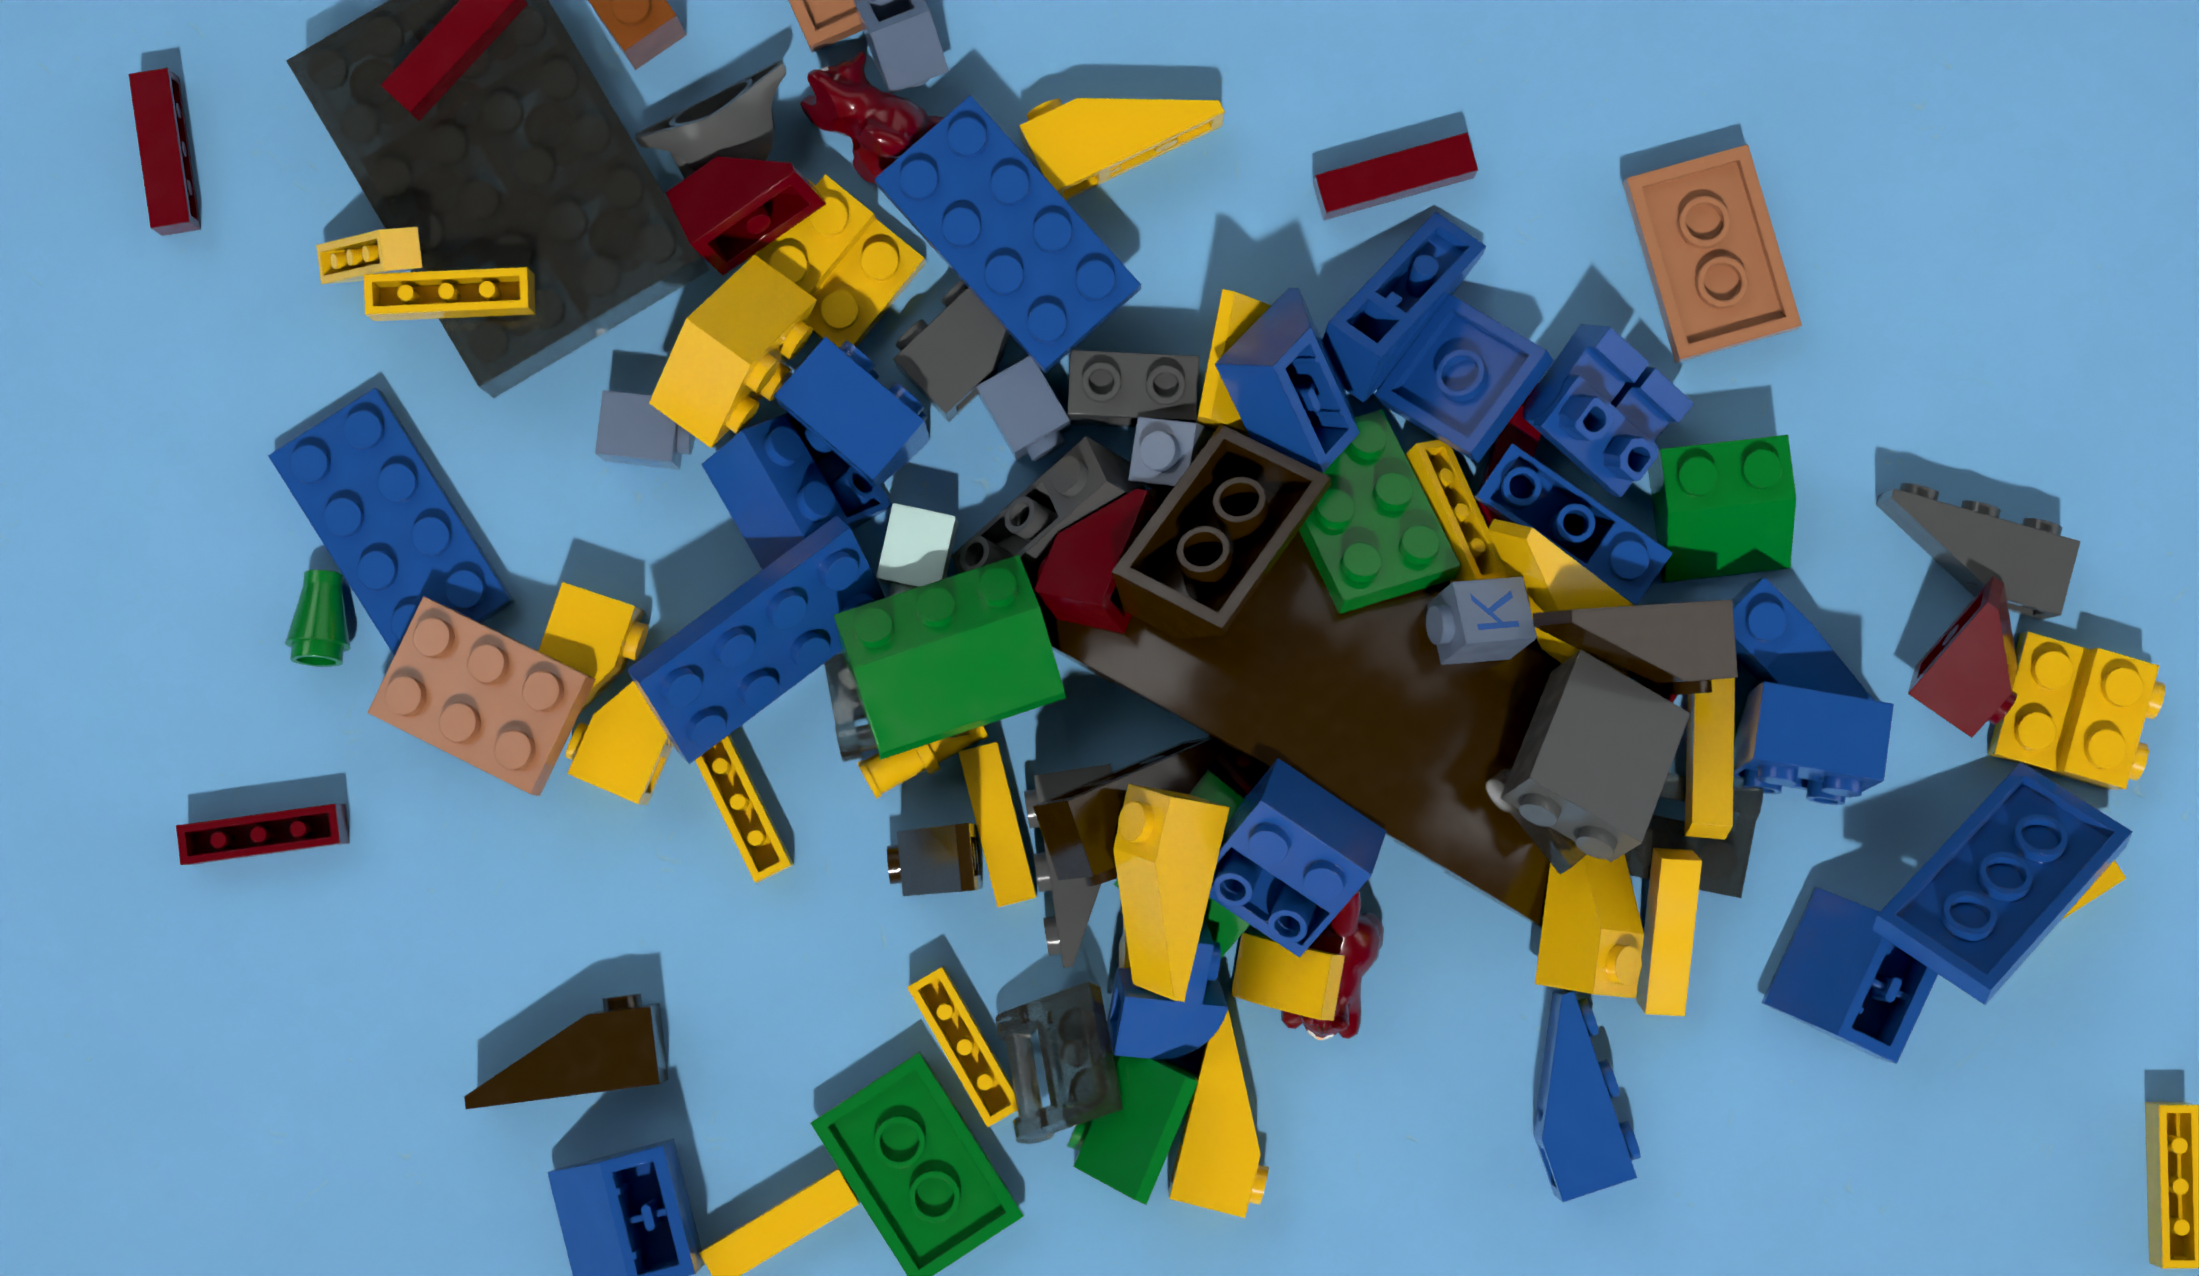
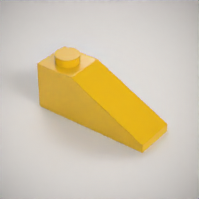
M1057 98L1044 102L1030 110L1026 114L1028 121L1020 124L1019 128L1021 141L1032 164L1065 200H1068L1222 127L1225 111L1219 100L1076 98L1062 104L1061 100Z
M1493 519L1488 532L1509 578L1523 577L1532 618L1533 613L1635 606L1534 528ZM1535 627L1541 649L1561 664L1579 651V649ZM1614 668L1615 670L1621 672L1622 674H1624V675H1626L1627 677L1630 678L1629 675H1627V674L1623 673L1622 671H1620V670Z
M562 582L538 651L596 679L580 711L581 713L624 671L628 659L636 661L639 658L646 641L648 625L641 623L644 610Z
M634 681L596 711L589 725L581 722L577 726L568 744L565 757L573 760L567 774L636 804L648 805L671 753L673 744Z
M1128 784L1123 808L1118 819V830L1113 851L1133 985L1174 1001H1185L1230 807L1189 794Z
M1554 830L1535 984L1588 994L1636 999L1638 980L1642 968L1641 956L1644 931L1625 854L1612 862L1589 856L1576 846L1575 841Z
M1227 1009L1220 1028L1203 1047L1196 1075L1198 1084L1190 1100L1168 1189V1196L1171 1200L1245 1218L1249 1202L1260 1205L1269 1167L1259 1165L1260 1148L1231 1018Z

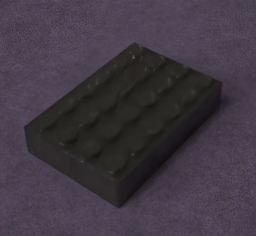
M389 0L286 61L385 229L418 228L423 268L410 270L411 272L528 267L535 274L536 314L439 319L479 388L493 398L497 397L710 271L704 258L690 245L670 201L549 0H526L528 5L420 121L415 119L380 85L459 0Z

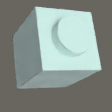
M897 503L892 504L876 576L880 583L890 585L888 596H893L947 577L958 528L956 516Z

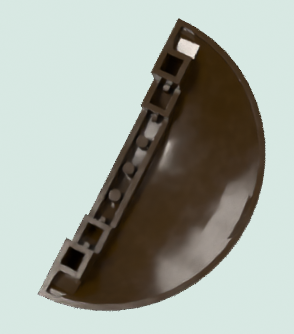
M1153 488L1147 490L1159 506L1171 492ZM1299 531L1224 635L1177 639L1133 615L1125 634L1058 620L1035 593L1052 650L1112 684L1115 682L1162 710L1174 714L1267 768H1270L1279 758L1386 830L1385 835L1392 838L1394 842L1444 869V873L1542 928L1554 829L1529 822L1520 814L1519 809L1500 799L1550 673L1561 664L1541 649L1537 638L1510 660L1441 665L1437 645L1430 641L1426 630L1427 604L1450 584V581L1339 614ZM1037 579L1030 581L1033 591L1037 584Z

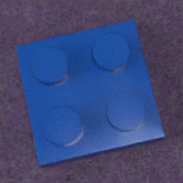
M1449 294L1374 395L1383 406L1476 463H1479L1554 360L1546 349Z

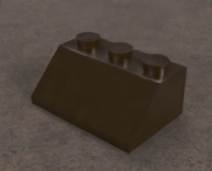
M1220 424L1112 570L1123 610L1177 639L1224 635L1332 484L1331 477Z

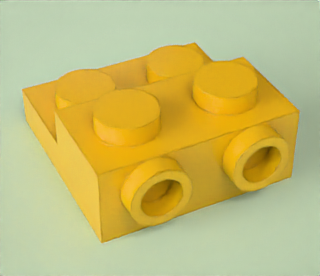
M825 174L816 185L809 179L807 180L822 195L826 205L754 255L817 299L806 322L807 325L813 328L812 332L822 340L824 337H827L838 348L846 340L857 347L926 264V260L878 221L872 211Z
M2029 631L2020 633L2015 651L2017 670L2013 685V691L2017 693V698L2005 717L1995 725L1987 754L2015 763L2022 762L2032 768L2108 790L2126 789L2129 779L2137 781L2146 767L2149 754L2148 745L2139 742L2145 718L2154 719L2158 715L2165 697V684L2156 681L2159 665L2101 648L2087 649Z

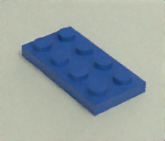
M971 95L874 179L877 187L1044 373H1047L1141 290L1140 282Z
M376 387L268 455L394 656L423 596L433 599L480 623L515 602L382 391Z
M836 515L632 665L627 671L676 751L690 764L842 650L834 614L886 597L851 528Z
M2020 762L1877 914L1872 930L1986 1005L2126 848L2133 831Z

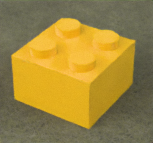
M754 255L685 319L649 404L710 448L729 430L738 434L748 425L760 405L758 401L762 397L769 401L775 399V393L792 375V370L786 366L788 359L792 360L801 351L812 334L813 328L807 325L806 322L817 299Z

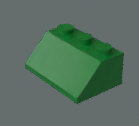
M1019 555L833 615L842 653L880 759L1066 698L1042 612Z

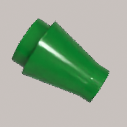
M309 570L304 572L303 587L285 644L291 647L290 660L292 662L316 667H333L343 664L344 651L350 650V641L342 591V574L328 570Z

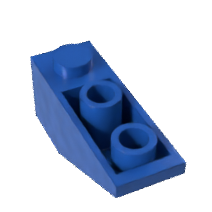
M1514 444L1510 445L1474 497L1501 520L1534 528L1635 606L1642 599L1672 555L1671 551Z
M1565 989L1552 992L1533 1132L1553 1194L1562 1202L1637 1178L1632 1161L1641 1158L1639 1146L1629 1122H1618L1611 1101L1612 1098L1620 1096L1611 1065L1607 1059L1598 1062L1590 1037L1599 1034L1590 1003L1587 998L1577 1000L1574 991Z

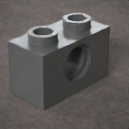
M1071 350L1068 397L1070 425L1136 428L1138 417L1196 423L1199 356Z

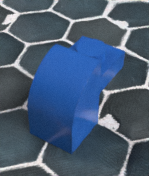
M1205 917L1184 1002L1174 1001L1133 985L1131 969L1117 967L1106 1024L1114 1055L1147 1059L1180 1057L1204 1045L1220 1028L1228 1009L1220 981L1217 978L1220 968L1221 948L1219 942L1212 940Z

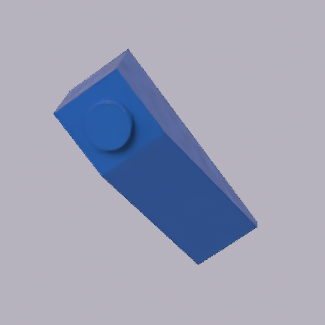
M1435 211L1328 322L1322 340L1346 391L1364 403L1378 389L1449 294H1454L1484 254L1486 245Z
M1765 577L1748 583L1732 599L1736 659L1760 683L1770 682L1874 700L1813 624Z

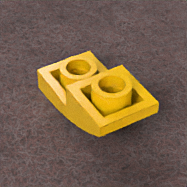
M1243 933L1240 940L1231 996L1305 1017L1334 1021L1345 956L1308 948L1299 958L1270 937Z

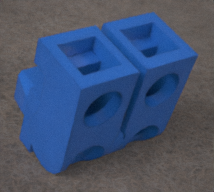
M1580 324L1530 395L1523 409V418L1601 488L1612 496L1622 497L1633 481L1641 480L1658 457L1657 449L1659 446L1654 443L1670 422L1679 423L1694 403L1656 368L1647 367L1650 362L1610 326Z

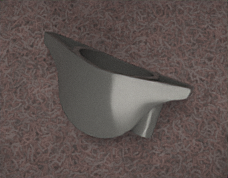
M781 59L714 96L636 133V141L644 148L669 151L684 179L717 156L766 160L774 140L773 97L780 82L786 75L784 60Z

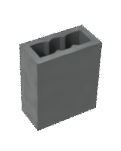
M1580 649L1551 671L1500 799L1519 809L1520 814L1529 822L1543 827H1550L1575 841L1576 846L1583 853L1612 862L1643 842L1691 713Z

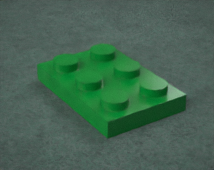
M1383 410L1355 417L1359 434L1323 472V474L1331 477L1332 484L1299 529L1339 614L1456 579L1461 567Z
M921 1051L810 1123L907 1276H934L1024 1217L1025 1213Z

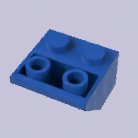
M1288 288L1215 365L1250 438L1323 473L1357 437L1359 430L1347 392L1299 288Z
M824 337L775 393L774 397L784 410L873 486L878 488L915 456L930 440L925 424L927 416L922 411L925 407L900 384L895 382L888 390L877 381L879 375L873 370L875 364L852 343L846 340L838 348L827 337Z
M789 413L741 430L701 464L762 570L836 515L853 530L892 506L881 485L878 488L873 486Z
M1762 682L1748 694L1734 739V778L1744 779L1742 788L1753 792L1780 794L1782 786L1807 790L1806 799L1812 802L1843 805L1845 804L1846 797L1861 796L1863 791L1884 781L1894 704Z
M1277 758L1242 801L1224 830L1209 897L1300 958L1371 877L1386 830Z
M1815 887L1761 1003L1877 1059L1897 1064L1938 974L1872 930L1879 911Z
M674 1138L547 1172L573 1276H690L696 1274L704 1266L705 1263L699 1254L702 1248Z

